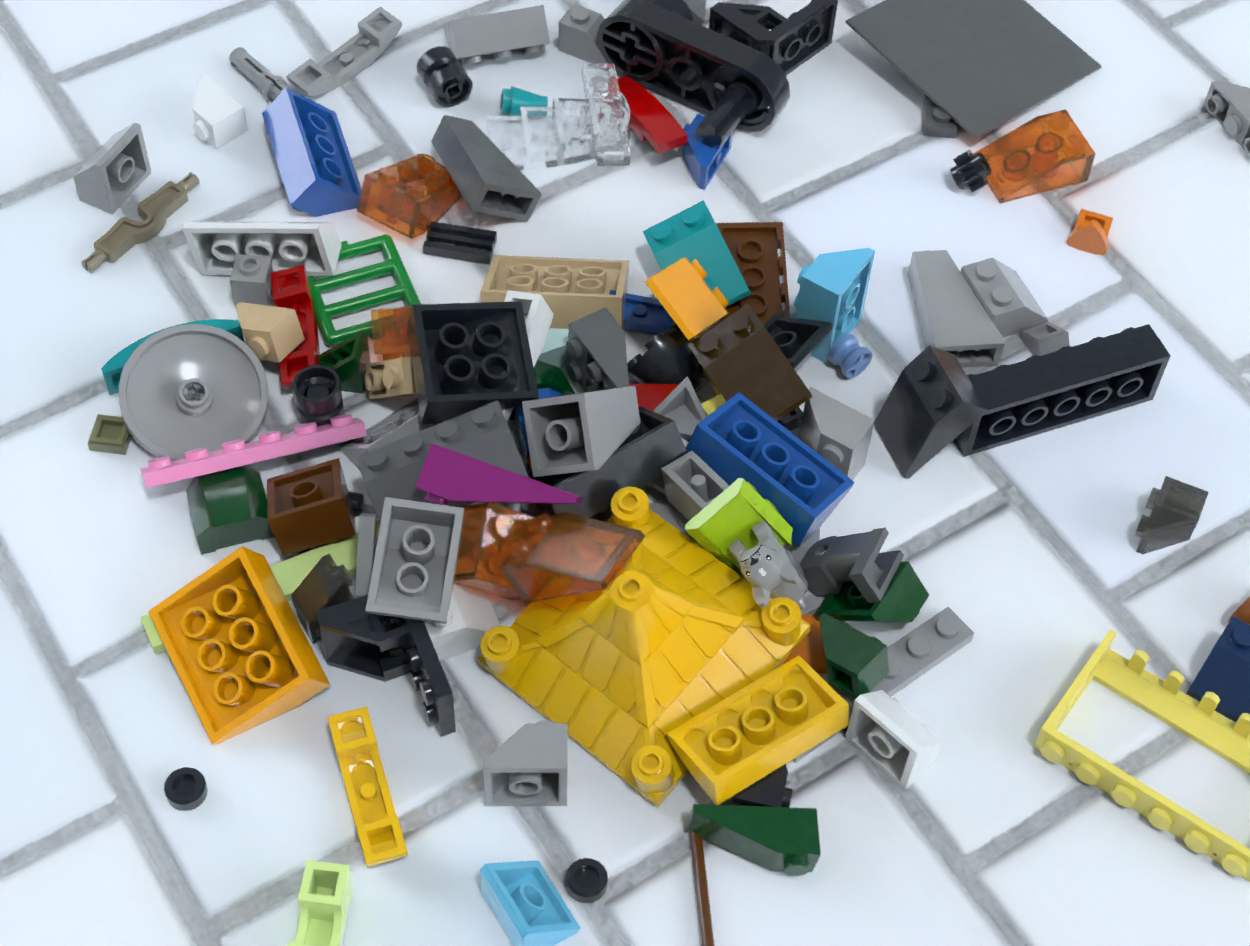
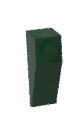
M693 804L687 821V830L770 871H784L785 874L790 876L804 875L808 872H813L821 855L817 808Z

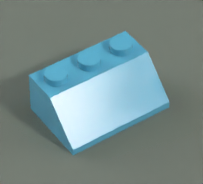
M871 248L820 254L811 265L806 264L798 276L797 283L800 284V289L793 304L796 307L794 318L831 322L832 330L811 355L826 364L829 361L827 358L828 352L834 343L844 335L851 334L862 319L875 250Z

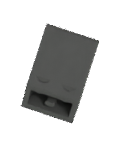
M605 307L568 324V340L566 341L568 363H566V370L570 379L574 383L578 382L584 389V393L628 387L629 377L625 332Z

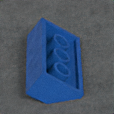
M285 88L264 110L262 116L290 206L297 211H304L315 217L363 207L366 204V200L336 112Z
M740 392L696 425L686 447L687 453L693 451L729 486L738 478H743L754 486L763 499H768L772 502L783 519L793 528L791 541L798 547L822 526L855 483Z

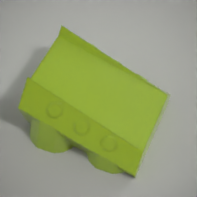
M738 478L685 524V530L719 561L737 572L742 578L744 576L738 560L731 554L728 548L730 544L739 539L747 549L757 546L759 540L754 534L752 527L764 520L774 531L782 546L785 544L791 545L793 528L783 519L774 504L768 499H763L754 486L743 478Z

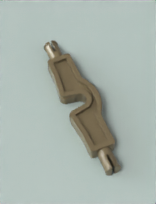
M189 172L177 184L169 181L158 191L141 201L137 209L139 215L145 220L137 222L126 217L120 218L107 233L94 242L95 252L81 262L84 269L92 273L104 261L114 263L136 244L146 242L155 237L165 226L166 219L188 201L187 193L200 183L198 177Z

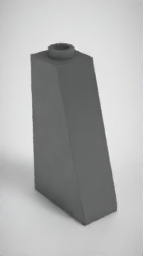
M444 115L431 143L470 210L528 222L542 195L540 191L473 121Z

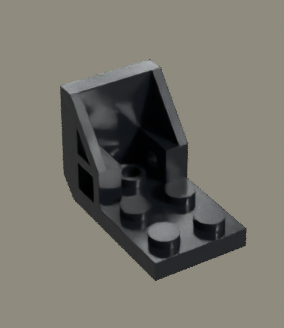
M811 0L807 6L798 12L792 13L788 19L769 6L719 2L710 8L709 29L761 51L772 58L787 76L832 43L838 0Z
M368 595L315 611L322 650L328 665L384 682L409 674L415 691L422 692L424 698L422 708L428 724L435 723L441 737L456 732L453 692L424 621L366 613ZM399 648L404 650L403 654L397 657L389 654L390 651Z

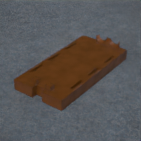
M783 222L716 223L751 292V295L727 306L726 310L729 314L722 318L720 322L746 304H749L763 325L773 315L790 317ZM777 249H780V256H779V257H778ZM779 276H782V283H781V285H780V278H779ZM781 303H784V308H785V311H783V314H782V304H781Z

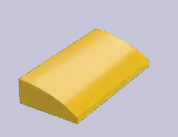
M797 656L669 731L667 736L698 784L712 801L719 805L849 726V704L800 656Z

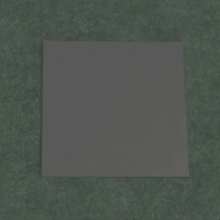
M885 0L845 21L850 28L976 140L1102 67L1025 0Z

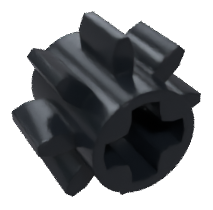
M969 149L953 159L956 166L951 168L950 172L961 190L969 187L973 193L989 183L986 176L992 173L991 167L981 152L973 155Z

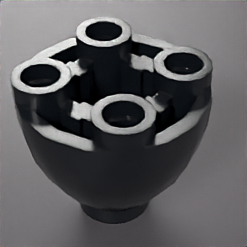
M677 324L667 330L664 335L660 332L645 345L648 351L643 356L641 354L636 355L627 363L628 372L640 384H680L688 376L695 392L704 385L699 380L698 359L688 346L692 340L686 338Z

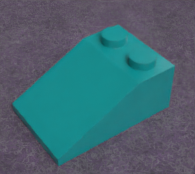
M704 200L643 231L661 270L683 257H687L690 262L697 259L708 274L704 281L711 290L716 287L719 288L730 303L727 306L751 295Z

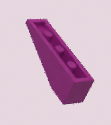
M432 443L415 487L426 491L424 499L440 505H447L448 500L476 503L581 505L583 500L581 496Z

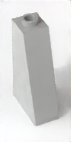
M947 250L913 252L908 278L925 349L930 345L954 354L962 368L998 366L1005 345L1004 339Z

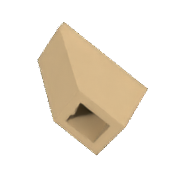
M401 357L366 364L365 386L369 392V399L417 395L411 357Z

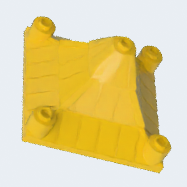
M628 486L621 488L612 497L611 510L613 515L541 591L537 598L516 618L515 622L510 627L497 626L485 632L480 644L482 654L477 660L481 667L547 720L555 721L558 724H568V736L658 808L689 772L670 743L667 733L780 667L810 632V624L802 619L799 605L787 597L770 598L766 607H760L754 600L752 585L652 511L648 496L643 490Z

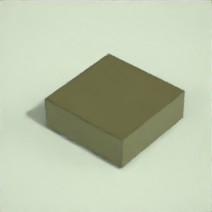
M98 414L87 444L90 451L126 455L132 435L126 427L123 417Z

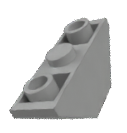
M1219 80L1213 81L1203 105L1245 149L1247 154L1250 155V88Z

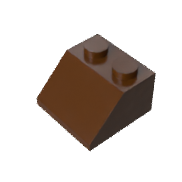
M339 458L267 479L268 522L283 556L292 553H303L312 547L329 542H341L350 536L356 535L354 511Z

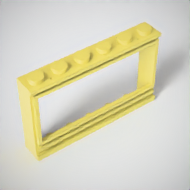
M1110 629L1042 726L1033 748L1040 751L1047 760L1059 763L1075 773L1082 782L1094 785L1106 792L1119 805L1131 808L1146 817L1156 828L1167 830L1183 840L1191 850L1197 853H1204L1220 863L1228 873L1242 877L1250 882L1249 848L1058 731L1060 725L1093 679L1250 774V714L1242 713L1235 724L1215 712L1220 702V698L1215 693L1206 692L1201 701L1198 702L1180 691L1179 689L1184 682V676L1180 672L1171 671L1165 681L1145 670L1149 661V656L1146 652L1136 650L1130 660L1114 652L1110 648L1117 633Z

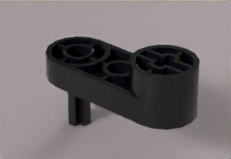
M623 0L599 26L597 33L598 47L604 59L616 72L622 76L629 77L644 87L707 115L697 126L696 135L702 137L703 144L711 148L715 144L721 145L735 128L747 132L764 130L782 112L790 98V85L786 75L772 58L761 51L693 22V16L684 0Z

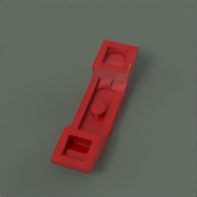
M304 265L270 273L273 301L276 307L295 309L305 338L279 363L281 385L283 388L293 387L295 375L300 370L308 366L320 365L317 322L310 284Z

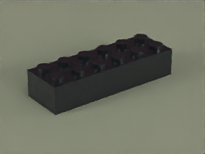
M1150 324L1137 328L1130 327L1110 336L1096 337L1089 342L1076 346H1065L1058 351L1045 355H1034L1024 361L1011 365H1000L993 370L977 375L969 374L967 376L986 406L987 411L959 434L954 441L965 457L1153 400L1171 355Z

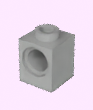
M236 254L230 276L235 307L239 302L271 306L273 295L270 273L273 272V266L270 256Z

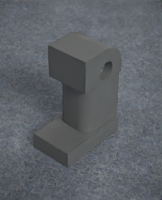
M884 527L873 529L870 532L823 538L809 548L800 565L809 587L816 596L837 594L845 582L853 581L866 601L873 603L882 600L904 554L901 550L879 553L889 534Z

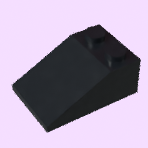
M929 345L902 370L874 424L903 476L909 479L984 414L987 408L956 356Z

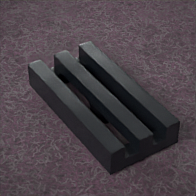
M431 221L430 231L426 235L427 241H424L423 244L424 254L490 264L497 241V231Z

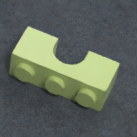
M306 861L298 896L299 923L295 942L288 941L287 946H341L354 887L349 865Z

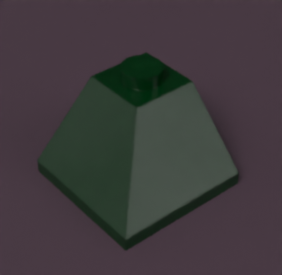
M909 561L900 562L880 602L868 603L853 581L845 582L839 593L827 595L815 612L814 617L819 621V617L825 613L842 621L912 622L930 595Z

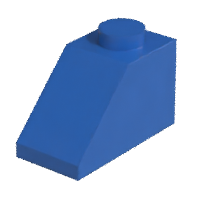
M697 113L690 125L686 124L683 128L688 134L687 144L683 145V158L698 188L705 190L731 149L732 133L721 145L715 144L713 148L704 145L703 138L696 135V129L706 116Z

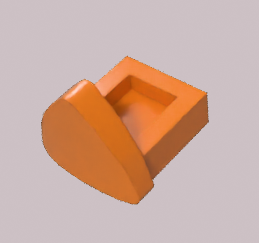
M1081 209L1075 229L1068 236L1067 245L1084 252L1105 255L1108 249L1107 237L1113 217Z

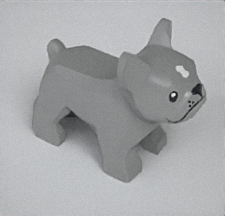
M764 520L752 527L754 534L759 540L757 546L747 549L739 539H736L729 545L728 548L731 554L738 560L744 578L752 585L754 600L760 607H766L770 598L774 599L777 597H787L794 600L800 609L806 606L803 596L809 586L802 567L789 550L785 551L774 531Z

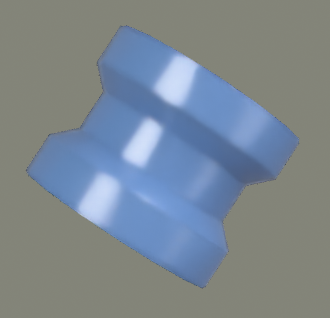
M853 334L844 335L837 340L827 356L833 365L841 367L842 374L849 379L861 374L867 368L873 356L868 348L858 345L859 341Z

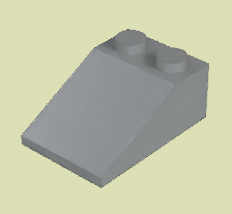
M385 497L366 613L447 623L464 526V508Z

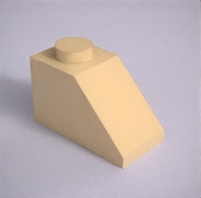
M239 302L236 305L246 343L259 360L280 363L305 339L295 309Z

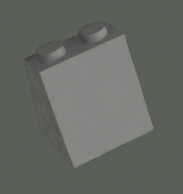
M635 386L522 402L533 477L598 470L640 424Z

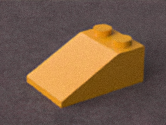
M683 257L647 279L645 283L686 338L692 340L699 337L729 313L725 307L730 303L718 287L713 290L710 289L704 281L708 274L697 259L690 262L687 257Z

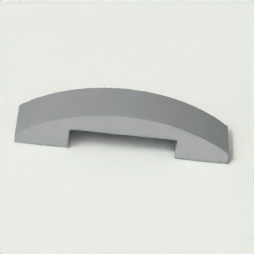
M380 6L357 23L358 34L319 63L314 62L312 59L307 60L286 76L287 81L308 97L326 93L343 85L360 74L381 55L402 27V22Z

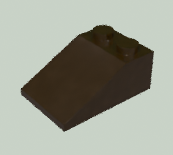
M746 304L688 344L726 402L740 392L770 417L778 421L813 397L749 304Z

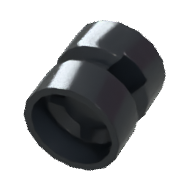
M437 46L429 49L420 57L417 63V73L438 105L453 107L466 100L473 88L472 80L450 48Z
M313 365L300 370L295 375L293 391L300 424L316 422L317 427L331 424L330 418L344 415L340 378L335 370L328 366Z

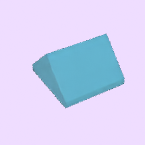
M539 860L485 863L480 868L482 895L513 946H555L581 929Z

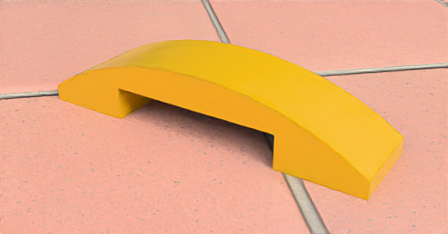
M367 706L328 716L338 763L367 867L408 856Z

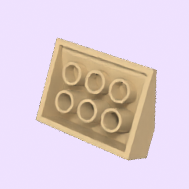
M494 255L480 292L481 303L504 302L508 290L540 294L554 314L550 328L568 329V324L606 307L623 329L629 261ZM610 290L616 291V295H609Z

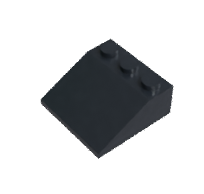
M521 301L412 305L407 324V335L421 424L442 423L497 400L501 409L506 410L521 406L524 401L537 400L539 398Z

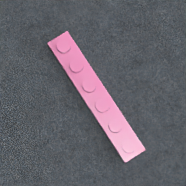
M352 414L339 415L330 418L331 424L317 427L316 422L305 423L295 426V432L281 435L280 431L266 432L258 435L259 441L245 444L244 439L232 440L223 443L221 450L208 452L207 448H198L185 452L186 458L171 461L168 456L155 458L147 462L148 467L140 468L141 476L145 487L151 488L367 436L365 425L362 420L352 418Z

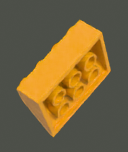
M241 546L148 611L204 729L214 745L299 707L331 685L265 556Z

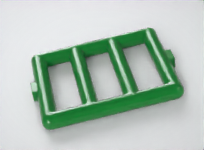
M387 234L352 244L343 241L341 242L342 246L338 261L383 250L387 261L315 280L313 276H308L316 321L325 343L329 346H335L360 331L366 333L367 336H371L372 339L385 336V331L407 325L412 305L421 304L393 239ZM392 273L398 284L328 305L324 304L320 294ZM401 298H404L409 309L339 330H335L331 318Z

